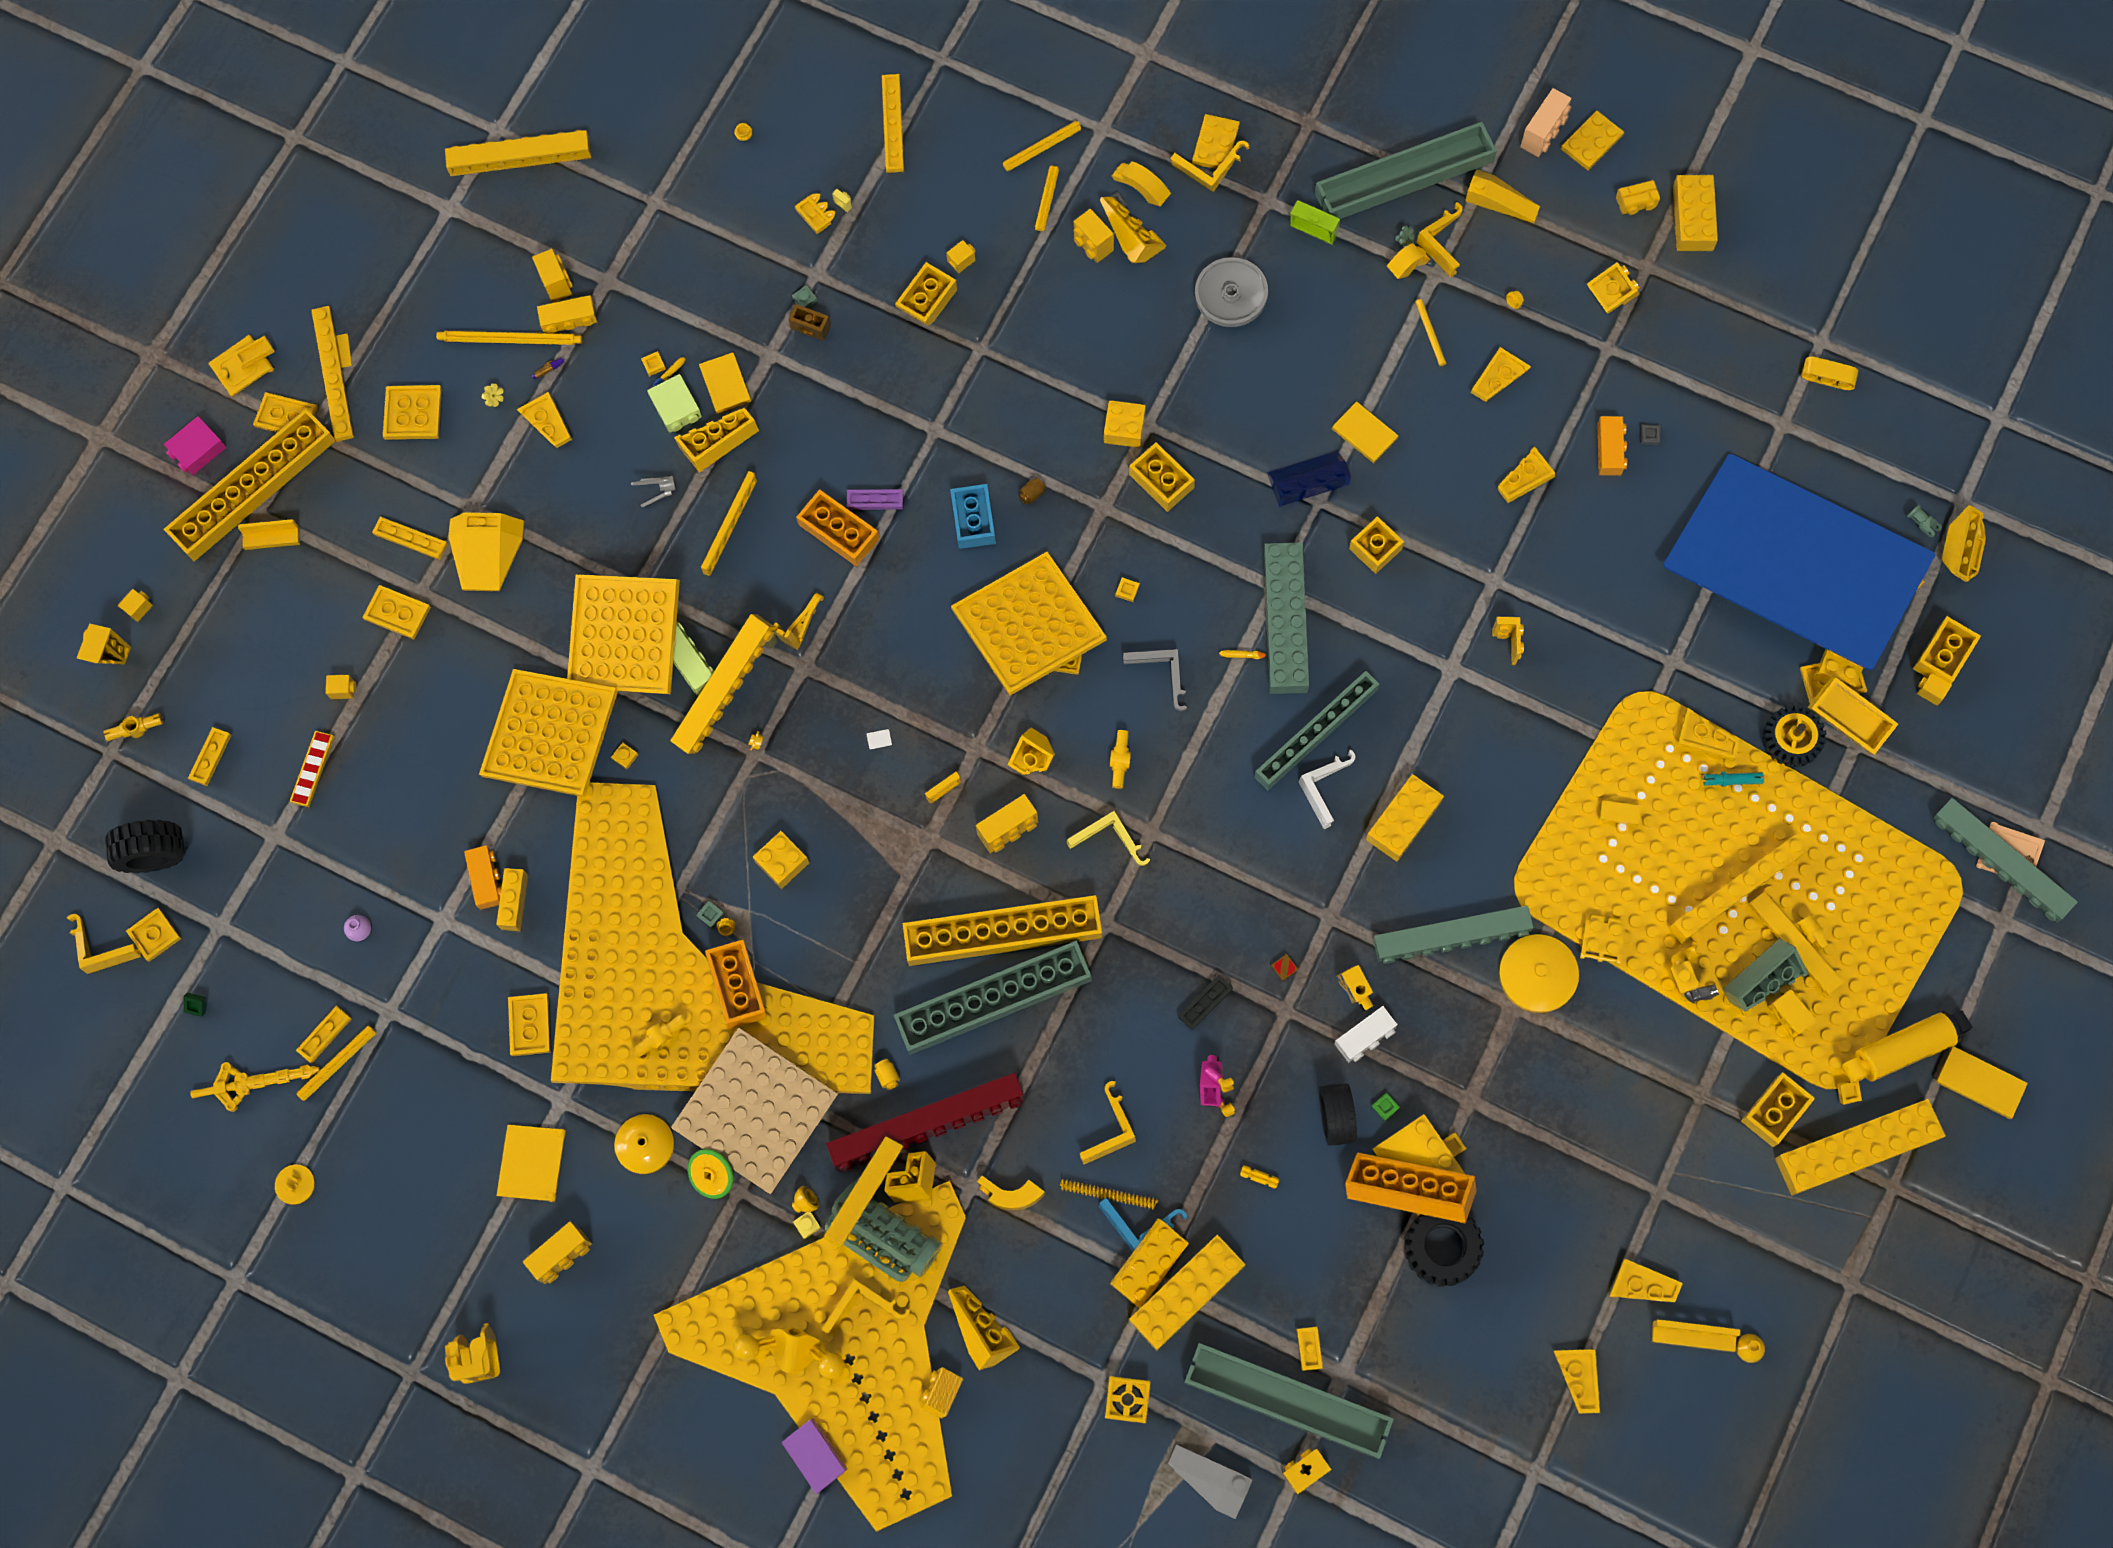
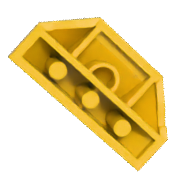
M1971 505L1967 506L1949 525L1941 559L1952 574L1965 582L1979 573L1986 541L1985 526L1982 520L1984 515Z

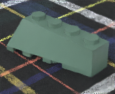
M1778 939L1724 987L1723 991L1731 1004L1743 1011H1747L1764 1001L1767 995L1778 993L1780 991L1779 988L1786 984H1793L1796 982V978L1799 976L1805 977L1808 975V972L1796 947L1782 939Z

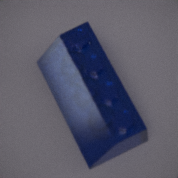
M1338 451L1267 473L1279 507L1350 484L1351 479L1346 461Z

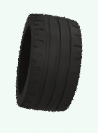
M1341 1083L1320 1087V1110L1327 1145H1342L1356 1142L1357 1123L1349 1084Z

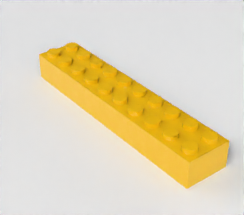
M307 408L304 409L166 526L164 530L195 562L331 446L335 439Z
M1096 895L902 923L909 966L1102 938Z

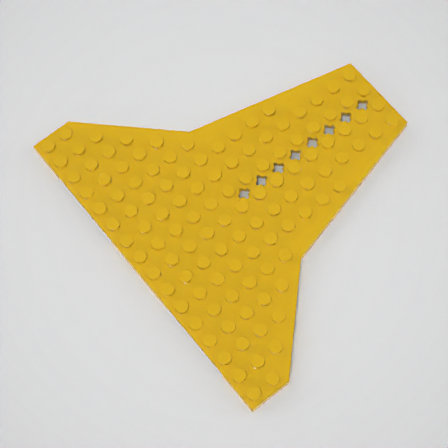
M950 1180L932 1188L931 1198L905 1201L888 1209L894 1214L899 1213L905 1217V1221L910 1225L920 1227L922 1233L928 1237L933 1236L943 1243L936 1259L921 1278L912 1273L906 1281H896L845 1245L840 1248L822 1238L654 1314L668 1353L775 1394L799 1428L808 1420L814 1418L848 1468L847 1471L837 1478L876 1532L952 1497L940 1417L921 1408L923 1401L920 1400L925 1389H929L931 1384L929 1378L932 1374L925 1324L966 1220ZM850 1234L848 1239L854 1241L856 1237ZM880 1257V1261L883 1263L890 1262L887 1257ZM854 1279L889 1303L895 1300L896 1304L893 1305V1310L898 1314L904 1315L906 1310L910 1309V1313L905 1319H898L860 1294V1289H858L830 1333L827 1334L821 1330ZM797 1327L805 1333L818 1338L821 1341L820 1348L825 1353H837L843 1360H846V1355L850 1354V1356H855V1360H853V1365L851 1366L849 1363L845 1364L844 1362V1371L838 1378L826 1379L820 1374L818 1370L819 1362L816 1359L803 1370L790 1373L783 1371L777 1366L770 1349L761 1350L753 1360L744 1362L734 1355L733 1345L735 1340L742 1335H751L756 1339L769 1337L771 1330ZM858 1373V1375H863V1379H861V1384L859 1385L857 1382L853 1383L852 1379L855 1378L854 1374ZM864 1392L871 1394L868 1404L860 1400ZM874 1411L875 1414L879 1413V1417L877 1418L878 1422L874 1423L872 1420L869 1421L868 1417L871 1416L870 1412ZM880 1430L883 1433L887 1432L888 1436L885 1437V1442L876 1439ZM887 1450L896 1454L891 1462L889 1459L885 1460L884 1458ZM896 1469L904 1472L900 1481L897 1478L893 1479L892 1475L895 1474L894 1470ZM904 1488L907 1491H912V1494L909 1495V1500L901 1498Z

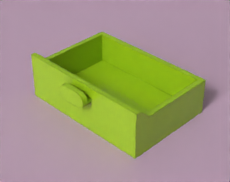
M1297 200L1290 213V226L1329 244H1333L1338 235L1340 219Z

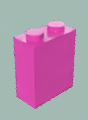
M198 416L164 443L168 449L166 453L173 461L177 459L179 461L177 465L184 473L188 471L192 476L227 448Z

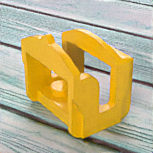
M489 1323L484 1324L480 1332L481 1337L473 1339L470 1345L463 1335L456 1336L452 1342H448V1345H445L446 1367L448 1368L451 1380H461L462 1383L468 1384L496 1378L500 1375L501 1369L496 1335Z

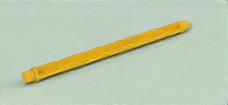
M477 331L437 332V340H444L445 342L582 344V336L575 334Z

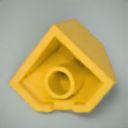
M1031 727L1021 735L1007 765L1022 775L1035 771H1046L1055 753L1048 738Z

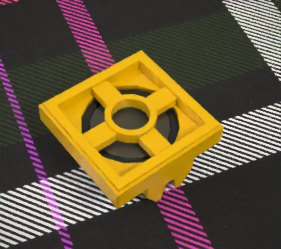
M1110 1376L1105 1419L1146 1423L1151 1381Z

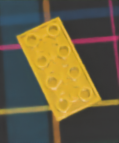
M1954 1046L1950 1048L1936 1079V1083L2008 1119L2013 1118L2028 1084Z

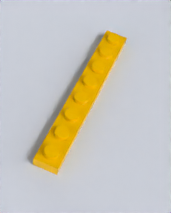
M330 306L312 309L334 439L336 442L354 438L332 311Z

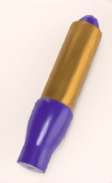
M561 357L545 363L543 368L534 372L532 378L539 379L552 370L557 369L565 361Z

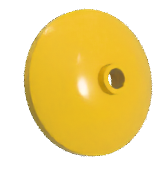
M650 1114L634 1116L628 1119L618 1130L614 1145L615 1153L619 1162L631 1172L637 1174L656 1172L667 1164L673 1154L674 1136L672 1130L665 1121L657 1116ZM640 1139H645L644 1145H639Z

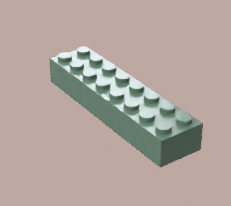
M1303 543L1265 544L1264 572L1270 694L1308 693L1309 673Z

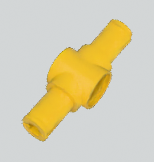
M160 713L139 718L129 716L119 726L104 730V734H106L104 736L108 742L120 737L132 736L133 738H139L148 728L163 725V718ZM136 724V728L131 730V727Z
M1126 730L1117 731L1116 747H1114V750H1111L1112 788L1123 789L1124 775L1130 765L1131 752L1127 748L1129 732Z
M679 1014L667 1024L658 1023L652 1026L646 1032L645 1039L631 1048L632 1052L638 1059L652 1048L653 1050L655 1048L657 1050L664 1048L672 1041V1034L687 1023Z

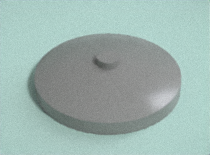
M1229 257L1216 260L1203 269L1196 281V304L1200 312L1217 325L1225 327L1245 325L1256 319L1267 303L1268 284L1266 278L1256 265L1245 259Z

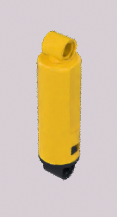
M1963 1010L1952 1015L1941 1011L1856 1051L1855 1058L1844 1063L1842 1068L1852 1084L1864 1078L1874 1082L1924 1058L1959 1044L1961 1035L1970 1031L1973 1027Z

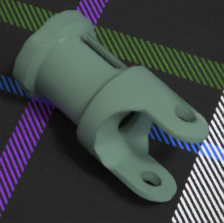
M1920 505L1907 515L1929 537H1934L1935 532L1930 527L1935 531H1940L1942 528L1932 516H1928L1921 509Z

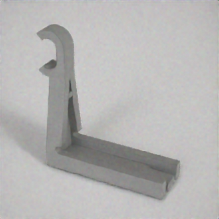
M1178 649L1123 653L1124 664L1171 661L1174 708L1177 711L1187 710L1185 705L1179 706L1177 700L1179 695L1184 696L1186 694V691L1180 689Z

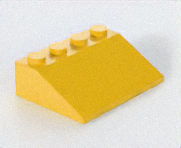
M1424 1114L1372 1149L1377 1157L1465 1174Z

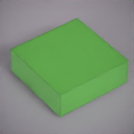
M1385 1093L1371 1106L1384 1121L1400 1108L1388 1093Z

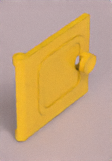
M247 335L208 363L231 397L267 372L274 371L273 366L266 357L242 370L232 353L252 343L254 339L251 335Z

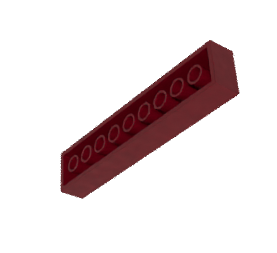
M1012 1073L826 1143L834 1167L837 1171L841 1170L843 1173L852 1170L856 1164H868L885 1137L901 1144L903 1151L908 1149L912 1143L922 1144L928 1141V1137L934 1135L936 1137L947 1134V1130L952 1128L954 1130L966 1127L965 1124L968 1122L978 1123L984 1120V1116L990 1114L992 1116L1003 1113V1109L1008 1107L1011 1109L1018 1108L1024 1102V1096L1016 1074Z

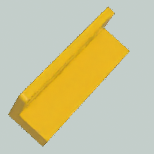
M293 519L238 525V529L242 532L244 550L300 545V527Z

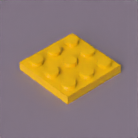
M441 385L386 386L383 424L384 440L439 439L442 401Z

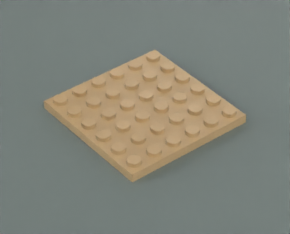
M739 1027L671 1128L700 1148L711 1149L720 1153L726 1158L733 1170L771 1194L838 1093Z

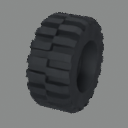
M145 820L125 823L122 826L111 829L105 837L108 865L117 872L148 873L150 871H160L161 869L177 865L185 856L182 829L175 822L168 820Z
M1420 1214L1407 1230L1406 1240L1404 1241L1405 1258L1409 1261L1411 1270L1417 1273L1416 1276L1420 1279H1425L1428 1284H1437L1440 1287L1446 1285L1453 1286L1469 1278L1479 1267L1480 1260L1484 1254L1482 1250L1484 1239H1481L1480 1234L1482 1232L1474 1224L1475 1220L1472 1217H1467L1466 1223ZM1440 1227L1449 1228L1456 1232L1463 1244V1251L1459 1260L1447 1266L1438 1265L1433 1262L1425 1250V1240L1428 1234Z

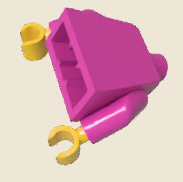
M1215 1055L1208 1056L1207 1061L1202 1062L1200 1078L1201 1105L1220 1107L1223 1115L1229 1117L1235 1114V1109L1231 1103L1224 1105L1225 1101L1221 1095L1222 1091L1228 1092L1233 1090L1234 1087L1232 1085L1234 1082L1232 1078L1224 1080L1222 1062H1219V1057Z

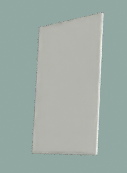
M889 729L867 733L869 749L892 745Z

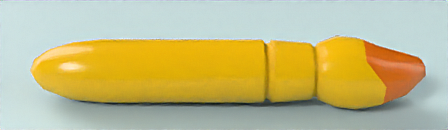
M1223 650L1219 652L1220 656L1228 658L1262 659L1266 656L1265 653L1259 651Z

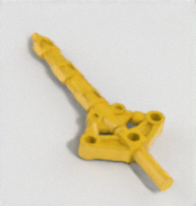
M225 1062L221 1065L213 1087L193 1090L190 1093L192 1098L214 1094L228 1111L235 1112L242 1098L250 1094V1089L262 1088L276 1083H287L297 1078L307 1079L319 1072L320 1068L303 1065L299 1069H283L275 1073H263L248 1077L246 1073L239 1072L232 1064ZM230 1074L235 1076L234 1082L228 1083ZM229 1091H236L238 1096L236 1095V1097L232 1099V1097L229 1094Z

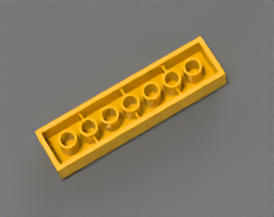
M1929 1099L1781 1154L1775 1160L1789 1192L1793 1196L1935 1142L1946 1136Z

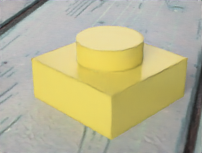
M836 189L832 193L834 203L848 213L852 208L851 198L846 192L842 193Z
M806 1212L793 1221L804 1239L821 1229L811 1212Z

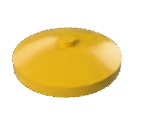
M1534 934L1522 937L1509 946L1500 962L1499 979L1504 993L1516 1006L1529 1012L1547 1013L1562 1007L1573 996L1579 981V968L1575 956L1564 943L1551 936Z

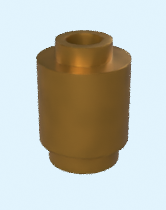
M1039 478L1031 479L1018 491L1019 499L1024 504L1031 505L1044 493L1046 489L1045 484Z

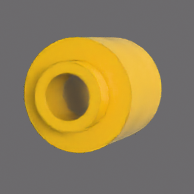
M889 1059L882 1060L874 1065L875 1073L882 1088L890 1090L898 1086L897 1082L900 1081V1078Z

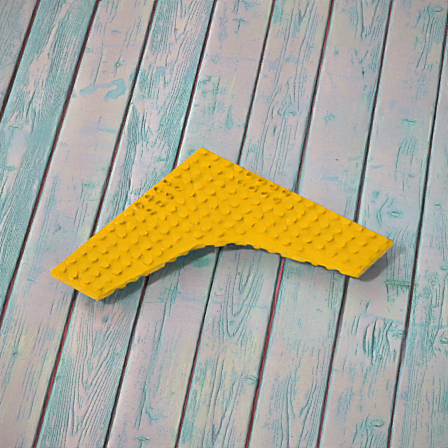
M589 783L585 797L577 796L551 1082L612 1085L633 1088L635 1090L695 1092L739 1027L728 1030L707 958L683 934L656 786ZM757 983L766 1019L740 1026L741 1029L835 1092L871 1094L874 1015ZM679 1014L683 1017L687 1024L672 1034V1041L667 1046L659 1050L656 1048L653 1050L652 1048L637 1059L631 1048L645 1039L646 1032L652 1026L658 1023L667 1024Z

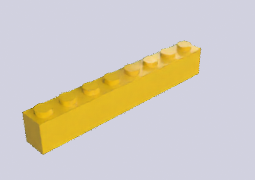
M576 130L569 133L559 132L553 135L523 137L515 140L506 139L499 142L489 141L484 144H469L468 146L445 148L446 168L450 176L592 158L590 138L587 130Z
M751 614L673 735L670 740L687 754H695L700 751L703 746V740L713 731L712 726L722 717L724 707L730 704L733 699V693L743 684L742 679L752 670L755 659L763 653L765 643L772 639L775 626L758 614Z
M1795 834L1675 921L1669 929L1682 944L1803 856L1809 848Z

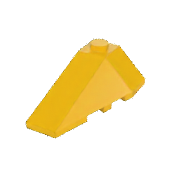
M1476 170L1473 175L1465 202L1531 223L1535 222L1540 208L1539 205L1495 175L1481 170Z
M1102 197L1100 199L1121 248L1131 262L1145 263L1166 248L1167 245L1154 231L1150 230L1148 232L1142 227L1141 224L1143 222L1129 216V210L1113 197Z
M965 1286L948 1291L968 1353L979 1370L995 1366L1020 1349L1011 1332L1005 1326L1002 1328L994 1320L996 1317L992 1313L988 1314L981 1307L982 1303Z

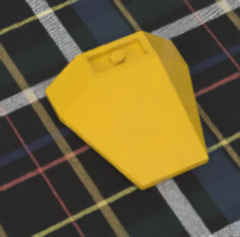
M462 513L450 519L448 537L462 590H501L523 540L524 520L502 513Z

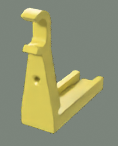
M1115 811L1068 838L1066 842L1071 849L1113 824V829L1136 864L1145 866L1150 861L1148 858L1145 861H1141L1138 858L1136 851L1141 849V845L1135 846Z

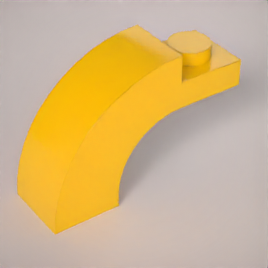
M1131 161L1130 164L1122 163L1112 174L1115 181L1134 187L1150 204L1161 206L1171 194L1156 175L1136 162Z
M981 1176L977 1181L978 1185H980L978 1189L987 1196L992 1194L988 1200L989 1203L1004 1210L1028 1208L1045 1195V1191L1030 1180L1024 1186L1014 1191L1002 1190L984 1176Z

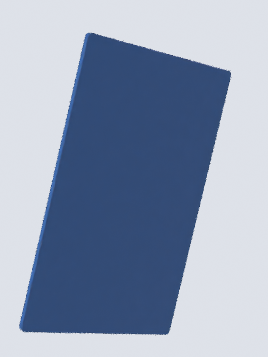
M1729 454L1663 566L1665 569L1871 671L1874 669L1935 558V553L1752 463Z

